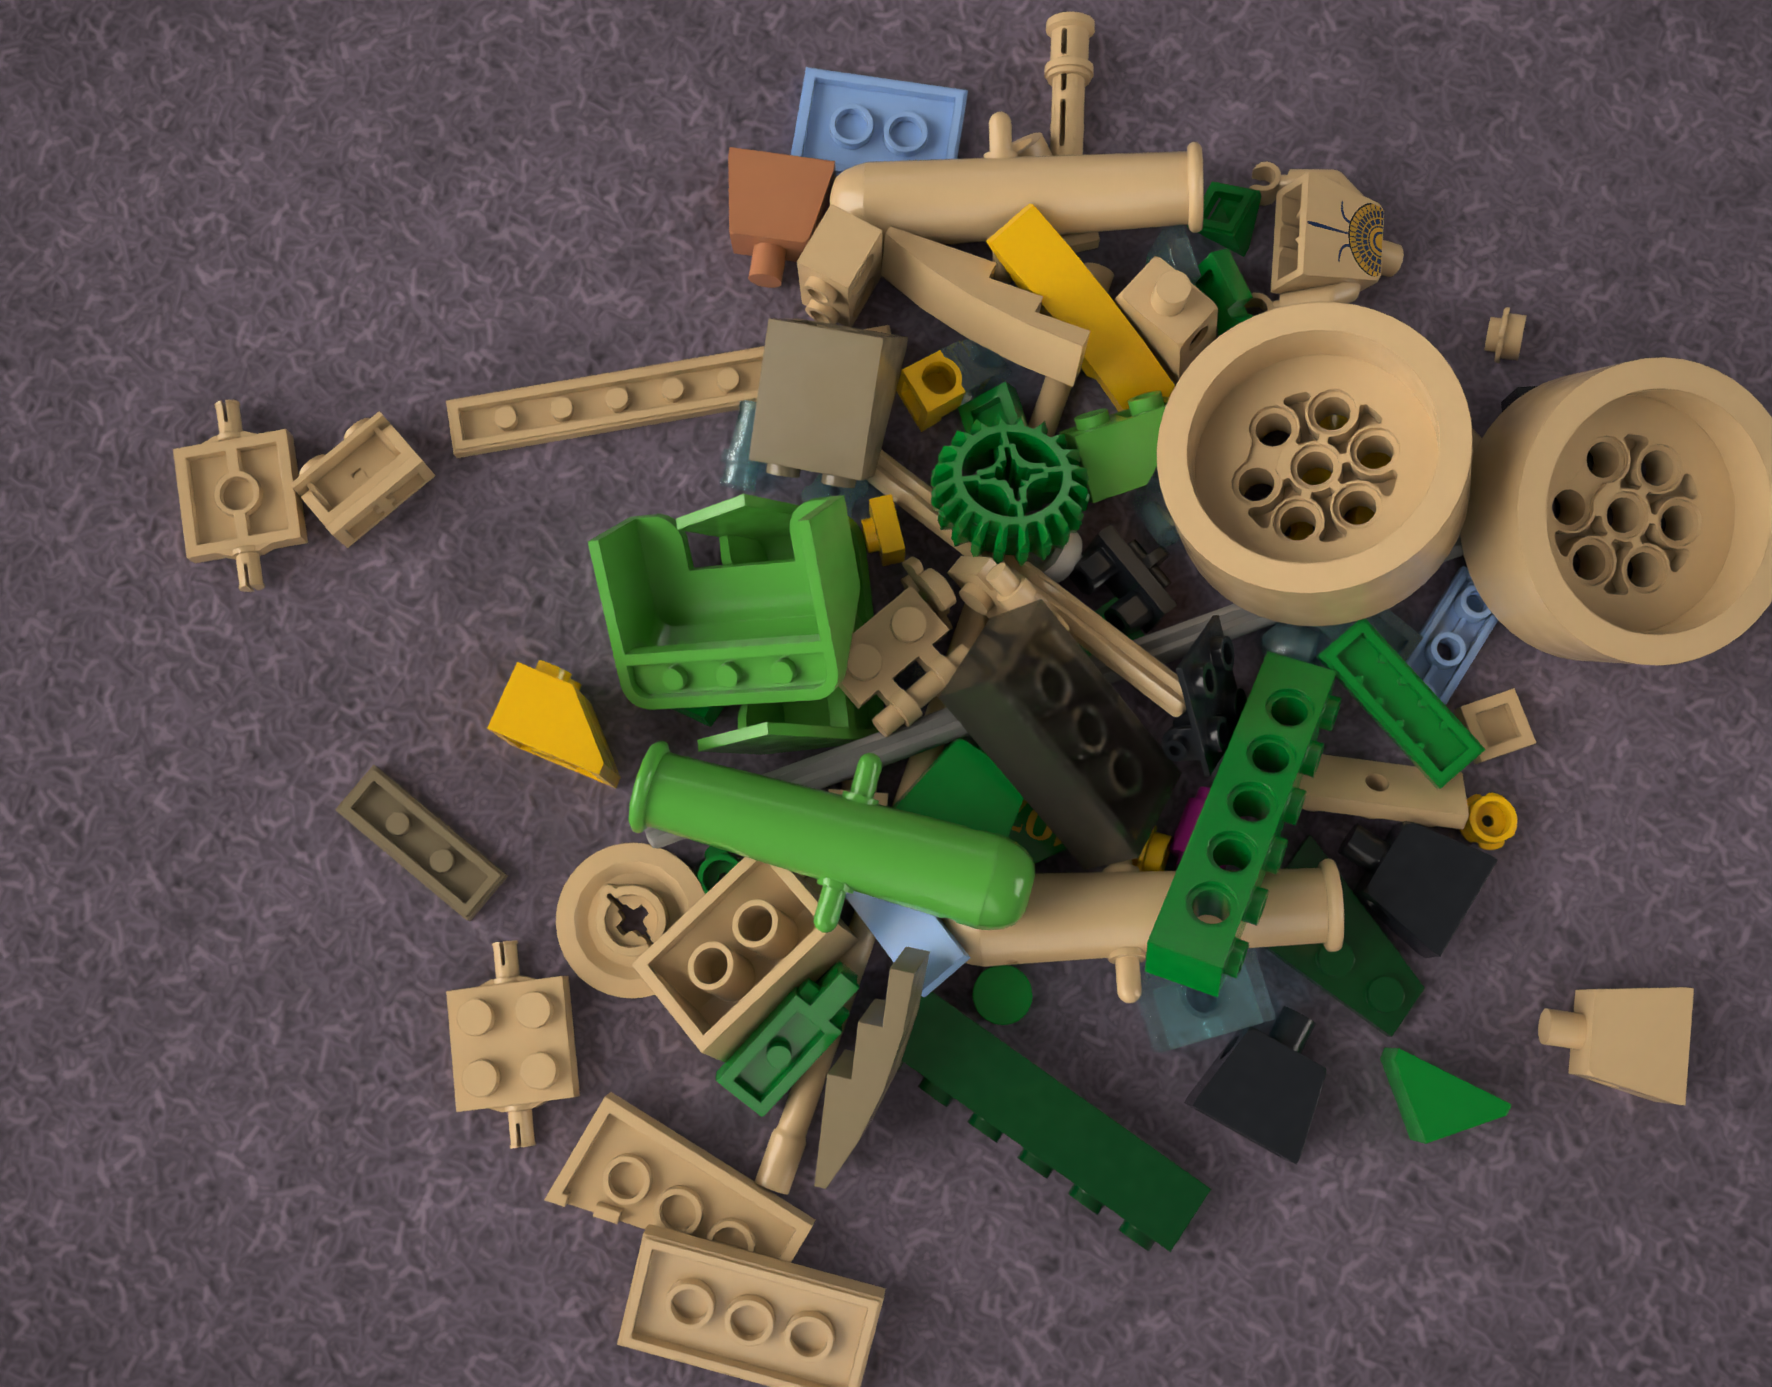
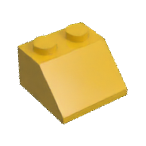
M538 660L534 669L517 662L487 729L514 747L617 788L621 777L593 706L580 692L582 684L571 679L572 674L551 663Z

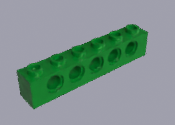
M1267 651L1147 941L1145 972L1217 998L1226 975L1235 979L1239 977L1249 947V942L1241 940L1246 923L1258 926L1269 894L1268 889L1261 887L1266 872L1277 875L1288 844V839L1280 837L1285 822L1292 825L1297 824L1307 793L1306 790L1299 788L1303 775L1314 778L1324 749V743L1317 741L1321 729L1332 731L1340 709L1342 698L1332 695L1337 671ZM1262 769L1272 770L1277 773L1264 772ZM1250 816L1260 821H1246L1240 817ZM1233 865L1240 868L1241 871L1230 872L1219 866ZM1213 915L1221 919L1222 922L1210 924L1201 921L1197 917Z

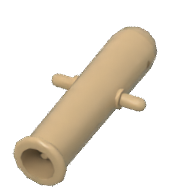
M996 112L989 120L990 152L985 153L984 158L865 162L848 168L839 174L834 180L830 193V205L833 204L882 230V250H884L885 234L889 226L943 245L987 241L1028 204H1033L1059 235L1188 224L1191 232L1198 233L1203 228L1204 214L1203 154L1201 145L1198 142H1191L1187 146V151L1018 157V152L1012 151L1011 118L1005 112ZM992 251L993 262L996 263L994 279L1009 284L1013 281Z
M1115 829L1107 837L1109 867H1106L1103 872L1035 874L1026 911L1015 925L999 930H979L958 924L949 918H941V920L970 956V959L966 962L970 965L988 967L1108 958L1110 963L1115 964L1119 998L1125 1003H1134L1140 998L1142 993L1140 963L1146 959L1147 941L1176 871L1139 872V868L1132 864L1129 834L1125 830ZM1329 858L1324 859L1318 864V868L1279 869L1277 875L1266 872L1261 887L1268 889L1269 894L1258 926L1246 923L1241 936V940L1249 942L1248 948L1323 943L1327 951H1339L1342 948L1344 939V902L1340 874L1335 861ZM1226 870V871L1236 872V871H1241V870ZM1213 915L1197 917L1205 923L1216 924L1222 922L1221 919Z

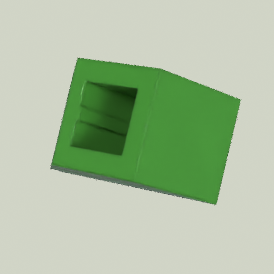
M1161 391L1140 394L1128 400L1129 409L1110 415L1106 408L1093 410L1075 417V427L1059 432L1060 434L1065 433L1066 449H1079L1081 457L1080 467L1087 468L1089 477L1087 485L1088 494L1090 495L1089 502L1095 503L1148 484L1157 467L1158 433L1163 412L1170 397H1163Z

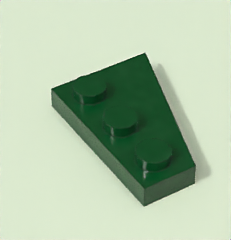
M1309 834L1304 838L1283 869L1318 868V864L1328 858ZM1340 875L1344 902V939L1342 948L1339 951L1329 952L1325 949L1323 943L1264 948L1387 1037H1392L1425 987Z

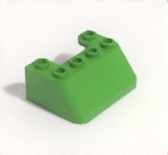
M844 495L809 499L796 508L790 519V535L795 559L694 567L686 532L677 530L676 520L664 514L631 516L589 540L588 546L619 682L628 700L640 708L657 710L813 701L830 695L842 683L846 675L861 587Z

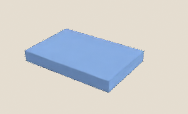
M806 67L791 155L835 161L836 177L848 168L870 161L958 159L968 90Z

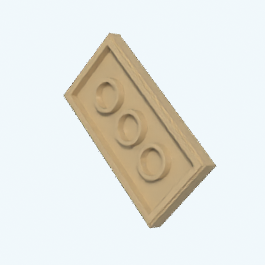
M648 1224L643 1233L617 1345L769 1387H861L886 1288Z

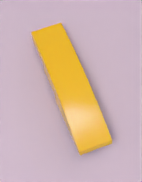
M1033 204L1025 206L986 241L1018 288L1043 296L1039 313L1090 331L1081 368L1086 376L1097 380L1118 412L1129 409L1128 400L1140 394L1161 391L1163 397H1170L1175 385L1146 343L1076 253Z

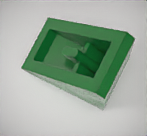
M1385 1047L1381 1054V1063L1409 1138L1412 1141L1427 1144L1507 1116L1512 1104L1404 1050Z

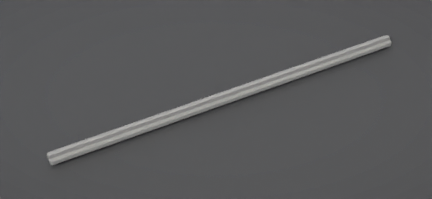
M1460 535L1444 562L1464 555ZM1231 604L1132 641L1161 663L1166 664L1186 655L1213 615H1219L1224 636H1229L1231 640L1278 622L1257 616L1236 604ZM1094 655L922 716L910 727L904 724L901 725L887 738L878 732L762 775L820 790L853 778L860 757L866 753L878 755L883 767L952 742L957 738H963L988 729L994 723L1001 724L1124 678ZM652 827L644 830L649 844L657 849L686 839Z

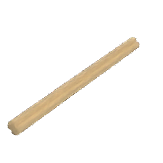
M881 450L875 476L865 480L883 494H892L893 501L962 555L973 556L970 552V542L954 547V542L951 539L952 530H940L938 512L933 511V506L931 505L933 488ZM984 551L978 557H991L993 559V553ZM1005 555L1001 563H1005L1014 574L1023 575L1036 588L1035 597L1047 611L1057 612L1069 625L1068 634L1074 641L1170 715L1179 717L1187 710L1176 673L1029 561H1026L1021 567L1014 555Z

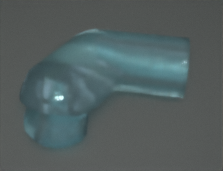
M1156 467L1148 484L1137 488L1133 505L1136 515L1157 544L1168 547L1175 544L1180 539V536L1166 506Z

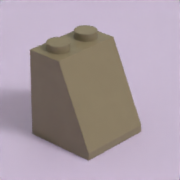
M768 318L749 460L767 463L766 472L777 476L799 478L801 470L822 473L821 483L843 488H855L856 480L862 481L875 476L907 349L908 337L801 318Z

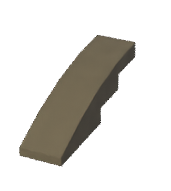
M907 946L904 948L890 967L886 1001L874 999L858 1021L855 1051L845 1049L827 1074L815 1187L826 1189L874 1118L900 1066L919 1010L930 951Z

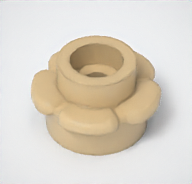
M1510 307L1504 309L1502 318L1490 317L1484 351L1495 352L1494 361L1496 363H1500V359L1518 361L1527 315L1509 313Z

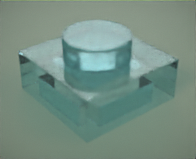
M1184 225L1163 228L1148 251L1146 265L1154 256L1160 257L1175 270L1186 274L1190 282L1195 285L1201 274Z

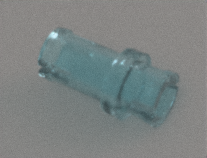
M743 400L739 402V412L730 448L723 449L721 461L725 463V468L719 484L728 488L755 493L758 473L765 472L767 463L749 460L757 402Z

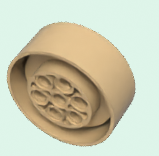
M1338 302L1293 304L1258 314L1223 333L1192 361L1180 377L1163 412L1158 433L1157 470L1159 483L1166 506L1189 558L1207 582L1226 599L1257 616L1276 622L1300 626L1344 624L1376 615L1406 599L1430 579L1450 554L1460 535L1469 505L1473 444L1472 422L1466 397L1451 366L1425 337L1410 326L1374 309ZM1331 415H1341L1348 419V422L1342 428L1336 430H1326L1319 426L1323 419ZM1273 431H1285L1290 434L1286 442L1278 446H1266L1261 443L1265 435ZM1375 452L1387 454L1391 458V461L1386 466L1379 469H1370L1360 463L1366 455ZM1315 468H1324L1332 473L1326 482L1319 485H1309L1302 481L1304 474ZM1256 484H1267L1273 488L1270 495L1260 501H1251L1244 497L1245 492ZM1358 506L1368 507L1375 513L1371 520L1359 525L1350 524L1343 519L1348 510ZM1297 522H1307L1315 527L1313 533L1303 540H1291L1284 535L1287 528Z
M1644 358L1559 377L1528 391L1497 417L1479 442L1472 457L1470 499L1460 537L1469 574L1484 603L1498 621L1525 643L1545 653L1570 660L1670 665L1701 658L1728 645L1752 626L1772 602V417L1747 389L1732 378L1703 364L1676 358ZM1589 451L1593 456L1594 461L1592 472L1589 470L1587 466V455ZM1642 461H1644L1646 466L1645 479L1643 478L1641 473ZM1555 497L1560 504L1558 519L1555 518L1552 509ZM1609 506L1613 512V523L1611 526L1607 520ZM1662 516H1664L1666 520V528L1664 533L1661 528ZM1576 552L1580 559V568L1577 574L1573 568V557ZM1629 561L1632 563L1633 567L1631 579L1628 578L1627 566Z

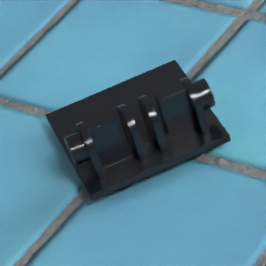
M1219 615L1212 616L1176 668L1187 710L1179 717H1175L1173 726L1165 732L1161 741L1164 754L1172 761L1200 760L1204 776H1211L1226 752L1247 702L1243 689L1237 688L1232 669L1235 658L1234 647L1230 637L1224 636Z

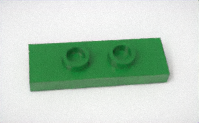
M1366 618L1353 623L1316 656L1327 669L1337 671L1336 679L1436 789H1441L1486 750Z

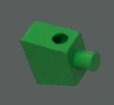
M997 723L992 725L978 748L961 738H957L945 748L892 808L1008 837L1029 786L1025 779L1008 769L1024 741L1017 734Z

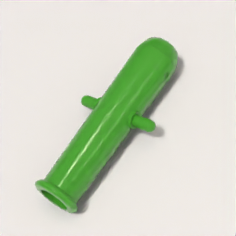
M660 740L649 747L643 758L630 800L628 820L632 831L635 833H641L648 827H652L818 879L817 884L823 885L813 922L817 930L822 933L831 932L836 928L846 893L853 894L854 891L939 918H949L958 924L974 929H1005L1015 925L1025 913L1035 879V868L1031 855L1017 842L1004 835L984 830H974L964 825L880 805L879 801L873 799L881 773L882 761L874 753H866L860 757L850 792L843 791L842 795L670 753L668 744Z

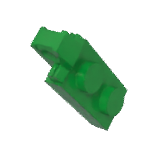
M839 960L820 979L818 984L808 977L800 984L799 988L796 986L721 1066L716 1072V1081L759 1116H765L842 1033V1024L850 1015L849 1010L843 1005L859 989L857 984L858 975Z

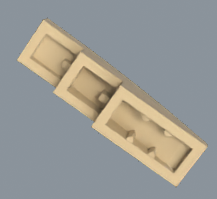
M889 226L885 234L881 276L920 308L966 338L1020 366L1072 387L1074 386L1083 363L1090 335L1089 330L1039 313L1043 296L994 280L995 262Z

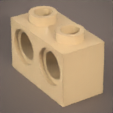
M833 204L829 206L797 260L802 304L807 306L805 311L815 321L830 324L838 322L843 326L852 327L881 278L883 260L882 230Z

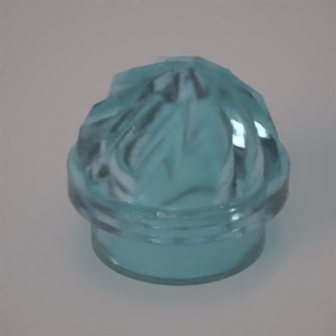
M1277 622L1262 637L1264 657L1267 651L1312 664L1321 633L1308 629L1307 626Z

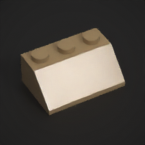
M744 857L631 965L700 1052L726 1062L796 986L799 988L800 984L808 977L816 982L859 939L841 918H839L838 924L833 931L822 933L817 930L813 921L820 895L798 873Z

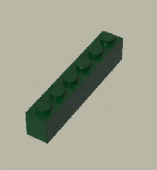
M931 992L926 997L921 996L919 1010L897 1072L906 1063L924 1076L918 1087L945 1107H948L953 1098H955L973 1111L967 1122L996 1143H998L1003 1134L1007 1135L1023 1147L1017 1158L1046 1179H1048L1053 1170H1056L1074 1183L1068 1194L1086 1208L1099 1215L1105 1205L1122 1217L1124 1221L1118 1230L1145 1250L1150 1251L1154 1243L1157 1242L1171 1252L1211 1189L935 993Z

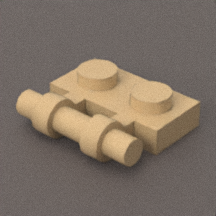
M960 556L947 572L961 588L959 591L961 599L971 609L986 615L998 628L995 631L997 638L1010 650L1019 654L1025 651L1050 655L1053 652L1060 661L1069 660L1078 651V644L1068 634L1069 625L1057 612L1047 611L1035 597L1036 588L1025 576L1014 574L1005 563L997 564L991 557Z
M909 586L853 633L846 675L839 685L841 690L858 709L877 694L887 707L876 715L872 722L886 738L903 724L910 727L923 715L921 708L941 691L951 692L962 682L961 674L976 662L974 655L963 644H960L946 657L935 649L934 645L947 635L949 628L912 586ZM917 661L926 674L905 691L893 679Z

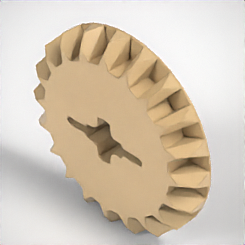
M623 843L609 846L585 859L573 871L565 883L556 911V930L559 945L570 967L582 980L593 988L620 998H643L655 995L631 964L693 907L705 893L693 869L679 859L675 853L662 848H653L650 844ZM615 898H618L623 905L627 904L633 910L642 906L646 908L649 914L644 918L643 923L651 940L646 934L642 935L636 929L628 933L622 930L620 925L625 921L626 917L621 911L623 907Z

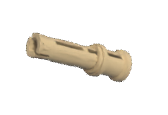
M1062 12L1051 16L1046 22V33L1051 38L1050 61L1046 63L1044 68L1045 79L1052 87L1050 151L1052 156L1083 155L1085 87L1089 85L1094 76V67L1089 61V38L1095 33V21L1091 16L1084 13Z

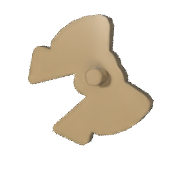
M910 557L902 563L908 572V575L901 579L904 589L906 590L909 586H912L950 631L953 627L947 614L950 613V607L956 604V597L946 578L932 568L924 571L920 560Z

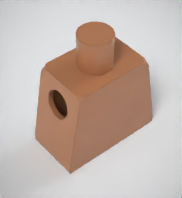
M730 147L728 153L729 232L733 253L752 256L748 277L750 282L761 287H779L782 284L785 260L797 262L830 206V193L836 178L835 161Z

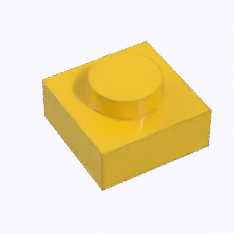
M892 494L869 499L870 518L861 519L868 553L879 551L882 566L904 562L905 545Z

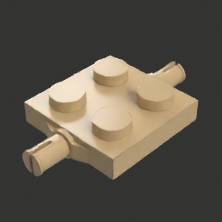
M225 400L226 404H224L222 401H218L214 405L217 413L219 435L210 438L202 444L173 449L186 557L195 564L223 558L234 559L237 564L239 590L243 592H252L254 588L262 590L265 588V584L263 583L260 556L267 554L273 549L308 543L302 498L289 485L299 477L294 438L287 429L259 434L243 431L240 402L237 400Z
M518 940L492 943L496 979H491L478 987L446 991L456 1112L486 1108L499 1112H508L510 1149L536 1145L533 1108H537L550 1100L580 1096L569 976L542 979L520 976Z

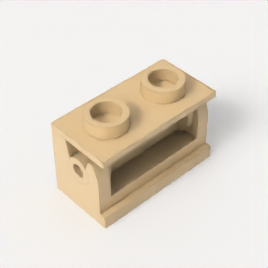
M379 411L371 418H364L354 423L346 431L344 440L326 455L321 454L310 459L301 468L299 477L289 485L301 496L328 531L344 546L349 548L435 477V474Z

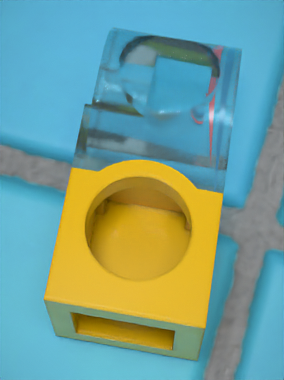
M967 338L962 342L959 340L902 369L896 391L918 428L923 432L941 421L943 416L959 406L1004 383L1011 375L1012 370L1004 357Z

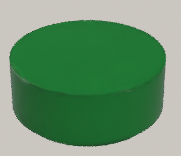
M1009 965L992 966L984 970L976 979L972 990V999L977 1012L986 1021L997 1025H1009L1022 1019L1028 1012L1033 997L1032 987L1028 978L1019 969Z

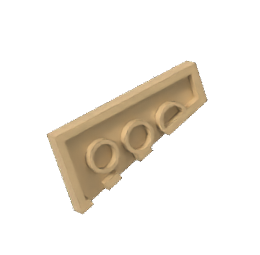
M612 1092L604 1097L544 1199L563 1207L570 1204L594 1212L593 1217L615 1224L621 1221L642 1229H646L647 1225L651 1224L787 1262H792L816 1220Z

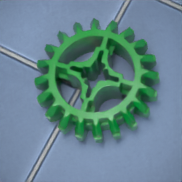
M999 413L992 421V427L988 428L976 419L973 426L970 427V434L959 430L956 431L955 436L952 438L951 446H943L940 451L938 463L935 469L932 470L931 486H933L931 505L933 506V511L938 512L940 530H952L951 539L954 542V547L970 542V552L973 557H978L984 551L993 553V560L997 564L1004 560L1005 555H1014L1021 567L1028 560L1029 552H1032L1044 561L1050 555L1052 546L1063 550L1064 546L1069 542L1070 533H1076L1080 529L1084 516L1083 511L1087 510L1090 497L1087 489L1089 481L1087 468L1080 467L1081 457L1079 449H1066L1065 433L1049 437L1047 436L1048 429L1045 421L1033 429L1026 426L1023 415L1017 419L1015 425L1005 424ZM1051 503L1049 506H1047V507L1044 508L1043 510H1041V511H1039V512H1037V513H1034V514L1025 516V515H1026L1028 512H1030V511L1042 509V505H1043V504Z

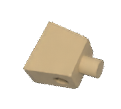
M1154 256L1113 300L1146 343L1169 378L1176 384L1192 361L1209 344L1216 340L1218 307L1214 301L1194 286L1186 274L1175 270L1160 257Z
M1694 988L1575 990L1574 1012L1548 1008L1542 1011L1538 1025L1540 1043L1570 1048L1569 1074L1653 1102L1685 1106Z

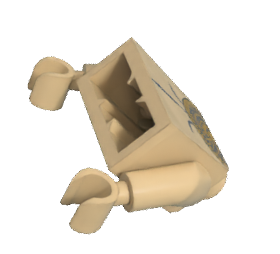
M1268 161L1259 163L1253 169L1252 179L1265 180L1270 183L1267 186L1256 184L1249 187V189L1260 191L1262 195L1260 205L1266 206L1276 200L1271 292L1280 294V300L1271 301L1268 296L1262 293H1252L1253 298L1244 305L1245 308L1259 307L1264 312L1284 306L1310 302L1351 304L1357 299L1360 291L1377 283L1381 275L1391 277L1400 269L1404 256L1402 246L1383 240V208L1379 203L1363 196L1342 172L1332 169H1290L1288 175H1281L1279 168L1274 163Z

